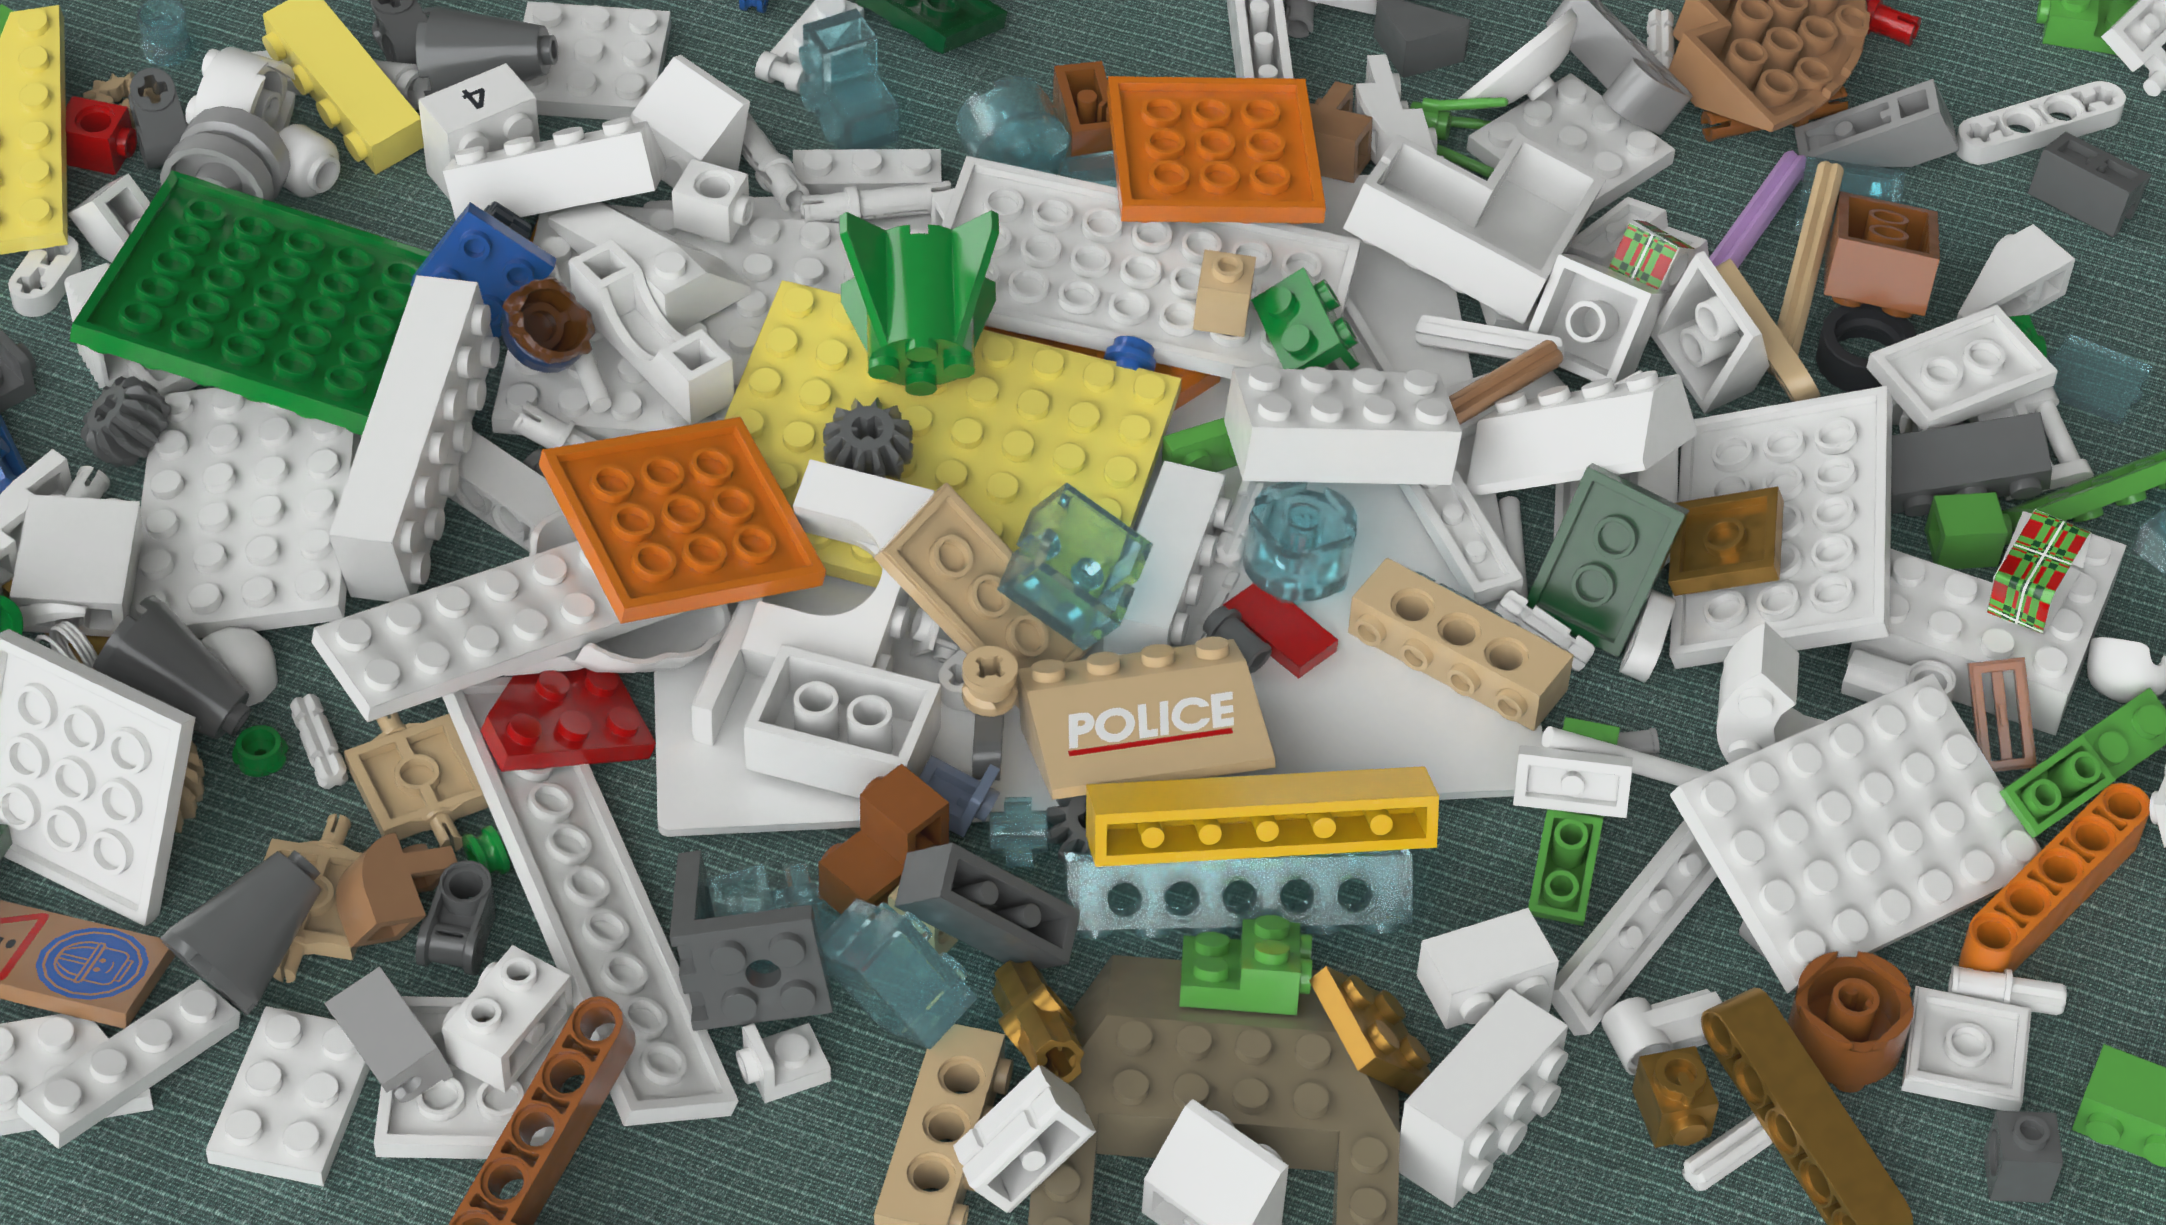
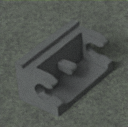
M2064 132L2043 149L2028 194L2114 237L2120 232L2125 218L2131 220L2134 216L2145 187L2149 183L2151 174L2068 132Z

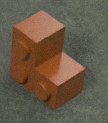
M1102 61L1054 66L1053 113L1070 176L1115 171L1107 98L1108 80Z
M902 763L884 777L879 776L873 779L860 794V831L844 843H837L831 846L825 852L822 859L818 861L819 897L867 936L888 920V896L900 884L907 853L949 843V802Z

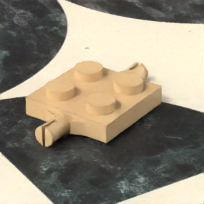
M397 712L376 719L382 733L370 742L345 750L344 755L346 766L381 836L396 832L398 840L423 831L432 830L440 847L451 846L452 844L455 852L463 846L462 836H460L454 821L489 808L450 714L424 723L403 724Z
M337 814L328 816L327 824L319 841L298 843L272 838L264 860L277 851L288 858L295 850L321 873L314 880L321 888V892L273 976L280 982H283L284 976L286 977V983H291L296 979V973L305 954L347 960L354 959L357 947L350 948L336 906V889L343 872L362 853L355 852L343 845L348 830L351 828V821L343 815L339 816V820H337Z

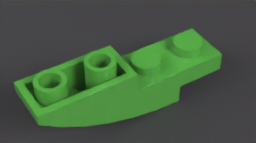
M2148 688L2001 790L1999 793L2032 839L2166 745V708L2152 689Z
M1565 717L1563 730L1617 745L1620 727ZM1547 809L1528 906L1534 917L1584 926L1604 816Z

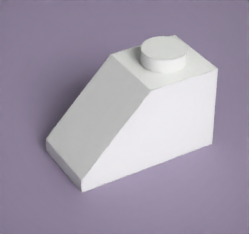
M128 173L100 188L70 211L68 216L96 253L112 263L150 205V201Z

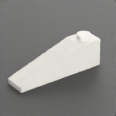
M596 202L570 207L548 217V225L579 255L613 239L642 268L646 284L657 307L671 326L679 333L751 294V287L720 258L605 203Z

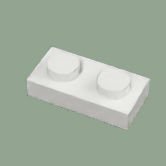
M1520 745L1513 805L1627 818L1633 757Z

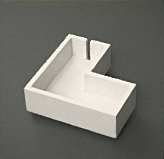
M1517 133L1486 181L1397 134L1381 160L1364 182L1343 229L1358 236L1364 243L1376 246L1403 260L1409 267L1422 270L1448 284L1454 291L1467 294L1493 308L1499 315L1512 318L1524 324L1546 287L1558 255L1566 254L1606 179Z
M2022 512L2004 558L2013 543L2016 542L2032 513ZM2092 534L2084 567L2080 568L2071 564V567L2082 572L2045 634L1987 613L1992 582L1890 548L1889 637L1852 642L1847 664H1849L1855 649L1910 666L1923 660L1939 661L1947 665L1955 674L1956 683L1953 701L1972 707L1967 663L2025 657L2032 727L2056 736L2088 654L2090 639L2095 636L2114 587L2127 545ZM2013 670L2003 671L2008 720L2019 723ZM1981 673L1986 712L1995 715L1991 673Z

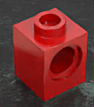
M77 96L71 97L66 106L67 165L116 175L125 159L132 157L137 146V133L132 128L128 107Z

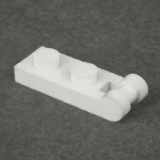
M815 0L770 52L764 51L761 54L755 67L756 78L768 83H773L777 80L784 83L787 90L802 94L863 24L864 8L847 0Z

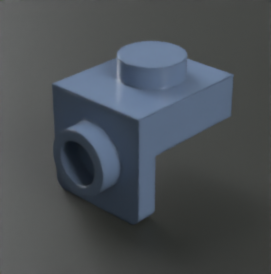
M931 755L919 776L922 781L949 802V830L963 838L974 818L982 822L986 821L1000 795V792L991 788L1000 771V768L992 764L989 765L981 781Z

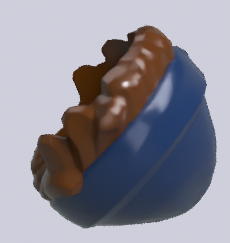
M550 276L545 279L533 280L514 291L504 301L500 317L501 334L510 353L524 366L543 373H557L568 369L582 355L589 354L592 351L589 340L595 334V326L592 322L591 312L577 302L575 295L568 291L567 287L555 277Z

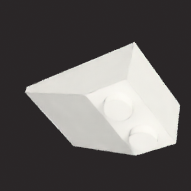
M1704 251L1695 254L1658 316L1650 335L1675 372L1680 374L1682 382L1705 414L1754 391L1769 368V362L1762 333L1707 254Z

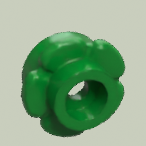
M265 725L252 726L242 731L237 737L236 745L232 752L233 762L240 765V771L245 775L251 777L268 776L276 773L285 765L287 761L285 754L288 752V746L274 728Z

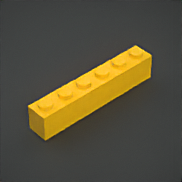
M1425 766L1086 785V838L1095 867L1437 848L1439 794Z

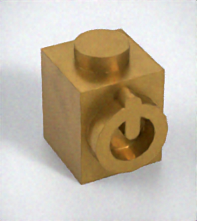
M1696 1046L1639 1056L1632 1092L1654 1147L1672 1144L1688 1146L1701 1141L1703 1138L1711 1137L1719 1102Z

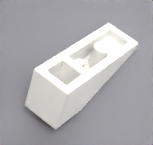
M2034 224L2016 234L2004 236L1994 247L1993 252L1959 310L1956 320L1994 305H1998L2008 317L2029 315L2066 294L2075 258Z

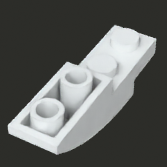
M1386 54L1367 55L1365 83L1356 84L1354 113L1373 118L1371 160L1377 165L1397 134L1437 154V134L1435 128H1428L1422 108L1409 109L1406 100L1400 101L1399 73H1392Z

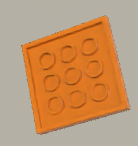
M1108 76L1107 98L1120 218L1122 222L1324 223L1326 204L1306 79Z
M741 417L543 449L541 452L539 467L620 624L823 585L826 569Z

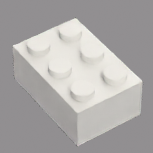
M781 644L744 725L746 769L860 798V794L873 779L879 776L884 777L901 763L919 777L941 728V684Z
M1509 988L1405 1101L1400 1131L1399 1173L1452 1208L1468 1191L1476 1194L1490 1177L1495 1160L1503 1152L1511 1155L1524 1139L1528 1123L1536 1114L1541 1117L1546 1116L1556 1104L1561 1093V1087L1557 1085L1558 1076L1568 1059V1053L1564 1051L1568 1025Z

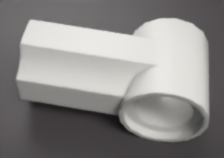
M1855 649L1843 679L1841 693L1870 702L1934 673L1952 703L1956 677L1947 665L1939 661L1923 660L1910 666Z
M1708 989L1652 1005L1645 998H1628L1612 1006L1604 1014L1601 1023L1626 1072L1630 1075H1635L1639 1056L1708 1044L1701 1027L1702 1013L1722 1003L1716 991L1710 992Z

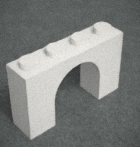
M810 459L795 498L793 509L806 533L858 546L874 557L935 491ZM881 566V578L871 596L856 608L841 614L815 615L758 600L741 646L746 672L767 677L781 644L892 672L894 657L889 653L894 639H903L910 619V607H906L910 595Z

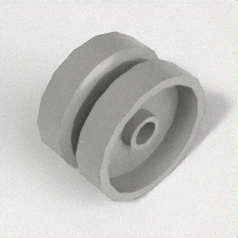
M219 106L205 109L190 121L181 136L180 142L174 146L165 160L160 174L161 186L170 172L174 170L272 202L278 196L288 176L291 166L289 151L278 132L262 118L239 108Z

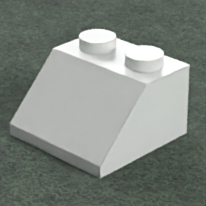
M682 55L673 57L633 110L631 118L633 123L648 122L667 165L661 180L674 188L691 159L738 171L750 101Z

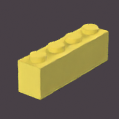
M287 0L263 13L266 35L262 37V41L268 54L273 60H282L285 64L291 66L295 76V80H291L297 90L302 95L309 93L316 101V108L324 123L330 129L335 126L343 134L347 150L357 162L364 160L374 174L377 175L424 148L419 114L324 0Z

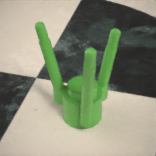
M1505 97L1450 100L1423 98L1422 102L1413 101L1410 109H1423L1428 128H1435L1438 142V140L1447 141L1451 127L1479 130L1492 122L1483 119L1452 116L1450 110L1506 107L1508 99ZM1437 144V155L1444 156L1446 160L1488 178L1494 171V168Z

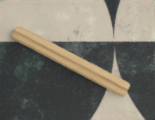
M1822 161L1817 166L1777 327L1797 356L1844 169L1840 164H1832L1828 161ZM1768 368L1767 371L1769 372V374L1773 375L1770 369Z

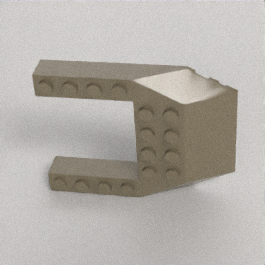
M1120 955L1111 956L1071 1011L1077 1022L1072 1027V1030L1082 1045L1081 1047L1085 1054L1080 1063L1082 1073L1068 1084L1079 1093L1086 1108L1085 1112L1089 1115L1096 1132L1031 1193L1028 1225H1091L1096 1154L1156 1158L1184 1107L1192 1099L1210 1111L1215 1110L1224 1114L1237 1130L1257 1144L1270 1146L1280 1155L1283 1162L1289 1165L1288 1168L1334 1172L1332 1225H1398L1400 1153L1398 1089L1357 1070L1312 985L1310 994H1299L1297 1015L1179 1007L1182 960ZM1312 970V977L1320 970Z

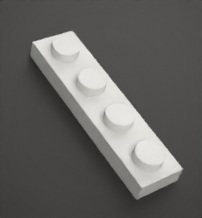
M199 979L19 1097L17 1114L59 1149L238 1029L240 1012Z

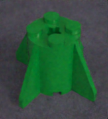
M991 210L954 229L928 224V234H910V225H902L884 230L851 213L845 212L839 215L840 237L855 276L841 284V303L868 353L869 376L874 379L905 385L906 392L914 396L931 395L937 391V385L972 376L975 372L974 348L996 302V282L985 276L999 235V214Z

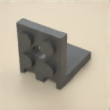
M701 850L678 853L669 938L671 946L678 949L680 957L679 977L683 993H689L692 1005L691 1025L693 1031L833 1013L834 998L812 905L717 917ZM757 960H769L779 968L772 973L763 974L755 972L749 965Z

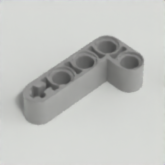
M1564 0L1548 19L1546 25H1551L1572 8L1578 17L1577 28L1570 51L1607 88L1606 92L1602 95L1603 100L1616 113L1629 122L1662 135L1693 97L1692 94L1600 0Z

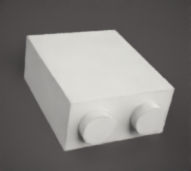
M29 494L9 598L18 607L39 603H60L88 606L84 617L41 623L23 628V631L50 633L53 626L65 620L76 625L84 635L110 637L123 619L130 615L143 540L140 501H127L118 498L68 497L58 494L51 496Z

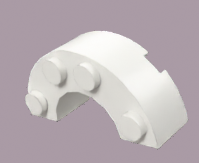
M1766 622L1743 635L1730 649L1724 660V669L1720 680L1716 731L1720 750L1728 763H1732L1824 722V720L1805 716L1792 708L1796 705L1799 653Z

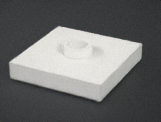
M1916 986L1912 997L1914 1014L1907 1037L1901 1091L1996 1110L2020 1111L2023 1103L2032 1008Z

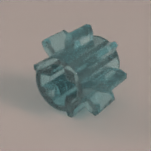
M1005 797L1004 811L990 812L991 854H1006V868L1033 867L1034 853H1048L1047 811H1033L1032 797Z

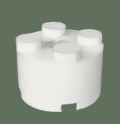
M231 46L221 51L211 49L207 52L202 63L203 78L198 93L190 99L186 108L185 118L188 124L205 109L226 106L243 109L262 118L276 132H280L288 127L296 93L287 90V77L295 80L294 71L291 66Z

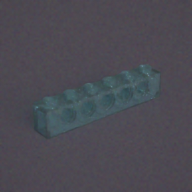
M1408 849L1095 867L1091 852L1064 853L1065 903L1080 910L1076 930H1078V937L1083 939L1112 937V930L1135 929V936L1141 938L1169 936L1170 928H1192L1194 936L1203 932H1218L1226 935L1227 927H1242L1243 919L1255 920L1264 915H1276L1287 919L1289 922L1300 923V926H1306V932L1310 934H1337L1341 932V925H1363V931L1368 933H1393L1398 931V924H1413V855ZM1358 878L1365 881L1366 893L1359 902L1343 904L1338 901V890L1346 880ZM1296 879L1309 883L1308 897L1301 904L1290 906L1281 902L1280 893L1286 883ZM1246 881L1253 887L1252 896L1246 904L1233 907L1223 902V892L1230 883ZM1177 882H1188L1196 888L1193 901L1182 908L1168 905L1165 902V895L1169 887ZM1120 883H1130L1139 889L1137 901L1126 909H1117L1107 901L1110 890Z

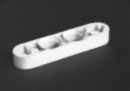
M2096 81L1968 118L1959 125L1956 136L1959 151H1956V154L1963 161L1970 164H1988L2046 147L2064 132L2079 137L2110 128L2121 119L2126 95L2115 84ZM2050 113H2063L2071 117L2072 120H2058L2053 118ZM2021 125L2031 130V132H2016L2008 126Z

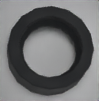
M1862 303L1860 307L1842 305L1833 309L1824 319L1815 359L1820 373L1832 385L1845 392L1881 387L1882 385L1866 368L1868 359L1860 358L1847 352L1839 342L1848 338L1862 337L1876 340L1885 346H1890L1914 337L1917 334L1913 324L1907 318L1891 316L1885 313L1882 307Z

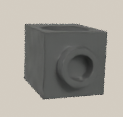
M1996 1111L1983 1149L1990 1201L2050 1202L2063 1166L2056 1113Z

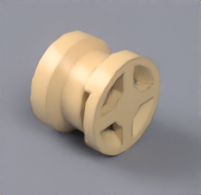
M989 645L975 648L967 654L962 666V677L964 680L962 700L971 712L980 716L995 717L1003 715L1012 709L1017 700L1016 681L1018 663L1015 656L1004 648Z

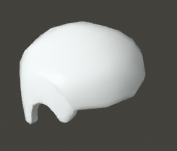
M227 627L208 634L201 640L204 646L249 693L246 703L248 707L262 702L276 688L278 677L273 649L269 641L253 629Z
M2108 637L2090 639L2087 663L2088 678L2091 685L2099 693L2119 703H2128L2148 688H2151L2156 696L2163 694L2166 690V656H2163L2161 662L2155 665L2151 660L2149 647L2143 643Z

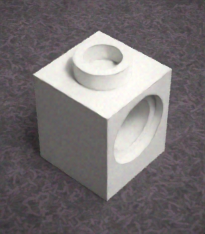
M691 159L672 190L674 228L731 243L740 226H746L749 223L754 210V198L749 196L748 174Z

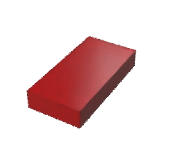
M1262 577L1223 604L1229 610L1237 609L1242 615L1241 621L1262 641L1272 647L1270 656L1298 679L1337 651L1338 639Z

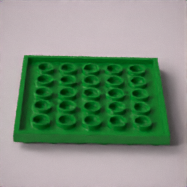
M172 170L72 323L69 341L86 346L97 353L112 354L140 363L148 369L166 371L191 379L196 384L220 388L242 395L253 402H264L293 411L303 418L318 419L346 428L354 434L362 435L412 290V276L431 252Z

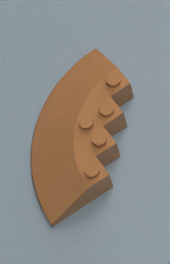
M1685 0L1672 34L1679 41V44L1668 70L1692 94L1693 97L1690 101L1695 107L1769 132H1774L1801 120L1819 109L1841 89L1853 73L1863 51L1865 37L1869 30L1870 13L1867 12L1866 0Z

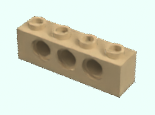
M1386 558L1352 596L1348 633L1357 637L1364 644L1384 651L1401 660L1411 669L1421 671L1450 686L1458 694L1468 696L1497 711L1502 717L1515 721L1532 731L1536 730L1568 690L1573 654L1389 558Z
M936 1020L874 1212V1225H967L969 1206L963 1205L967 1190L974 1191V1189L968 1184L962 1169L964 1166L959 1162L953 1145L970 1129H973L975 1124L994 1108L993 1104L997 1093L1007 1094L1012 1077L1013 1060L1005 1058V1034ZM963 1091V1092H968V1093L958 1094V1093H954V1092ZM950 1139V1140H954V1141H952V1142H941V1141H939V1140ZM936 1188L939 1190L934 1192L924 1191L923 1189Z

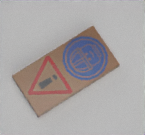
M0 900V999L124 1029L130 1025L175 957V954L158 937Z

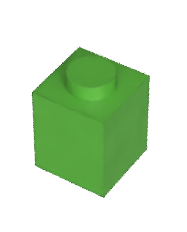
M1996 492L1936 495L1933 497L1924 529L1933 562L1950 569L1998 567L2004 545H2009L2012 538V524L2010 516L2007 513H2002Z

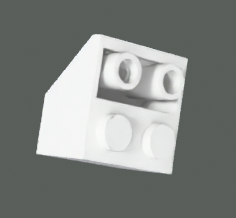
M1192 1099L1184 1107L1144 1178L1142 1213L1159 1225H1282L1289 1165L1283 1162L1280 1155L1270 1146L1257 1144L1237 1130L1224 1114L1215 1110L1210 1111Z

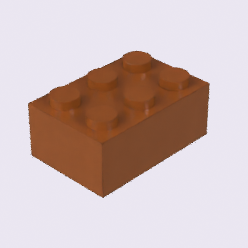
M1839 191L1825 246L1824 295L1832 296L1834 302L1848 307H1860L1862 303L1882 307L1885 313L1895 317L1909 318L1912 314L1925 316L1940 261L1938 212Z

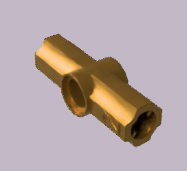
M1009 960L994 972L996 983L992 993L1003 1013L998 1022L1008 1038L1026 1057L1032 1071L1038 1065H1042L1068 1084L1082 1073L1080 1063L1085 1054L1081 1047L1082 1045L1072 1030V1027L1077 1022L1062 1000L1048 986L1042 973L1031 961L1015 963Z

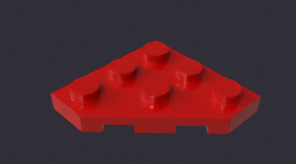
M587 668L561 672L548 670L538 674L514 675L488 713L480 731L501 772L650 759L656 746L654 738L619 674L594 672Z

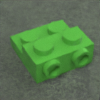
M2039 0L2036 23L2044 24L2042 44L2116 55L2101 36L2138 0Z
M1264 915L1255 920L1243 919L1241 940L1229 939L1228 936L1218 932H1203L1196 936L1184 935L1179 1007L1297 1015L1299 994H1310L1311 990L1309 979L1312 978V934H1300V923L1289 922L1287 919L1276 915Z

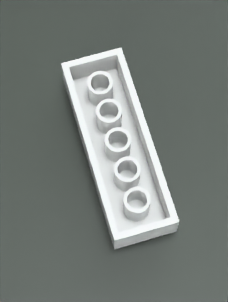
M416 275L329 532V538L350 597L392 602L416 594L419 584L424 585L428 580L431 567L429 553L433 541L439 540L443 534L446 500L448 496H454L459 481L458 463L461 454L468 453L471 447L473 437L471 423L475 411L482 410L485 403V380L489 368L494 369L499 359L498 337H493L490 327V307L483 302L478 282Z

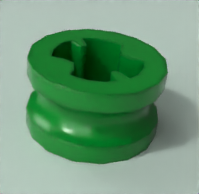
M491 825L483 827L481 830L482 834L478 837H474L470 833L462 837V844L468 861L482 864L488 869L490 876L495 871L502 875L510 872V862L505 847L496 830Z

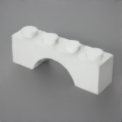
M613 239L569 260L571 292L575 295L576 301L591 312L595 328L690 425L730 405L734 396L732 358L702 328L686 337L674 329L657 307L646 284L642 268Z

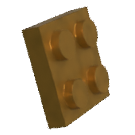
M1778 486L1675 503L1690 511L1670 552L1668 583L1674 596L1780 580L1784 500Z
M1325 966L1309 979V982L1357 1070L1412 1095L1431 1074L1427 1067L1431 1059L1424 1046L1415 1037L1409 1035L1402 1020L1406 1017V1014L1401 1004L1390 992L1386 990L1379 992L1368 987L1356 975L1348 977Z

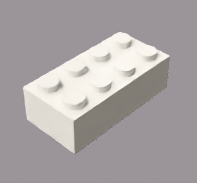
M1258 365L1252 368H1233L1224 423L1243 481L1451 485L1462 429L1439 373H1431L1422 369H1413L1408 372H1384L1372 368H1360L1356 371L1327 370L1321 367H1307L1304 370L1275 369L1266 365Z

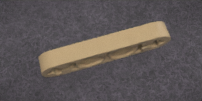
M1728 259L1716 266L1720 275L1762 333L1769 369L1791 402L1820 397L1819 390L1809 372L1733 261Z

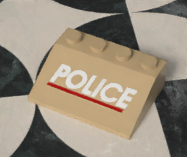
M1205 637L1198 640L1196 644L1179 647L1154 644L1146 646L1141 652L1118 655L1113 652H1097L1089 655L1086 660L1063 663L1060 660L1047 659L1034 663L1032 667L1018 669L1017 683L1021 731L1052 800L1086 795L1087 784L1198 779L1276 768L1274 752L1249 668L1234 639Z

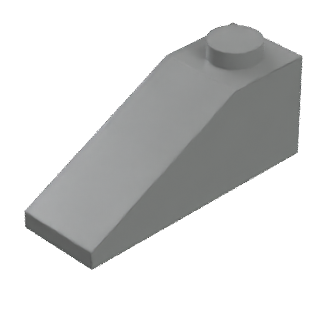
M1934 79L1794 128L1799 155H1804L1808 160L1805 168H1817L1818 164L1822 161H1828L1832 164L1838 163L1843 168L1913 167L1959 151L1952 116Z

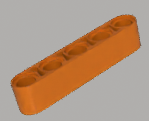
M2115 783L2106 787L1973 917L1969 923L1959 956V967L2004 973L2005 969H2012L2013 973L2137 849L2150 814V799L2141 788L2128 783Z

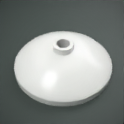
M1572 8L1458 99L1505 97L1508 99V104L1526 94L1531 101H1534L1555 84L1549 75L1560 66L1569 53L1577 28V14Z

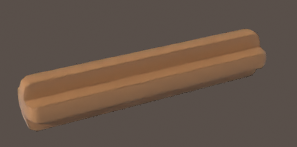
M1552 340L1541 342L1449 396L1459 424L1461 425L1495 405L1497 400L1512 395L1558 368L1559 364L1563 361V354L1557 348L1555 342Z

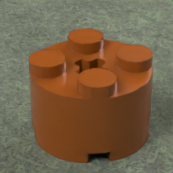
M1839 951L1817 957L1803 970L1798 981L1788 1024L1825 1080L1833 1083L1837 1089L1843 1092L1853 1093L1860 1091L1865 1085L1883 1079L1897 1066L1913 1019L1914 1006L1910 997L1911 988L1907 978L1892 963L1872 953L1858 951L1856 957H1837Z

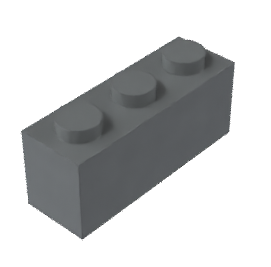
M2041 412L1892 435L1891 513L1905 512L1907 516L1929 514L1933 497L1936 495L1996 492L1997 497L2011 496L2012 499L2024 500L2038 496L2042 493V490L2050 489L2052 466Z
M954 843L907 853L894 907L1003 963L1009 960L1015 963L1031 961L1038 970L1069 964L1080 915L1079 909Z

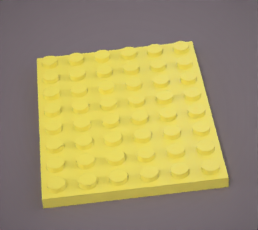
M782 280L724 419L742 418L793 512V504L809 460L827 463L824 459L823 447L826 444L823 443V431L826 423L833 422L836 407L851 411V405L855 398L863 406H871L878 397L882 403L883 410L897 405L899 412L902 414V419L909 420L913 432V440L911 441L913 444V458L911 463L904 465V472L901 474L900 480L885 476V478L934 491L947 482L1096 638L1163 444V436L1166 435L1181 391L1182 378L1142 368H1137L1136 371L1116 366L1114 361L983 329L974 348L975 372L972 376L937 385V391L931 395L914 396L906 392L905 385L874 379L869 376L868 353L841 303V294ZM806 533L826 569V575L877 587L881 578L882 568L871 554L849 543Z

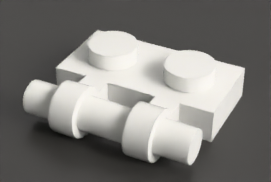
M2138 0L2101 37L2132 72L2143 64L2149 69V78L2143 83V88L2148 95L2158 96L2162 91H2166V52L2162 48L2166 43V0Z

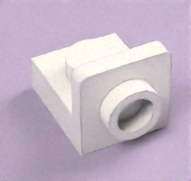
M754 1023L742 1027L743 1049L736 1051L737 1063L745 1083L748 1085L755 1082L764 1103L831 1081V1067L809 1023L765 1038H761Z

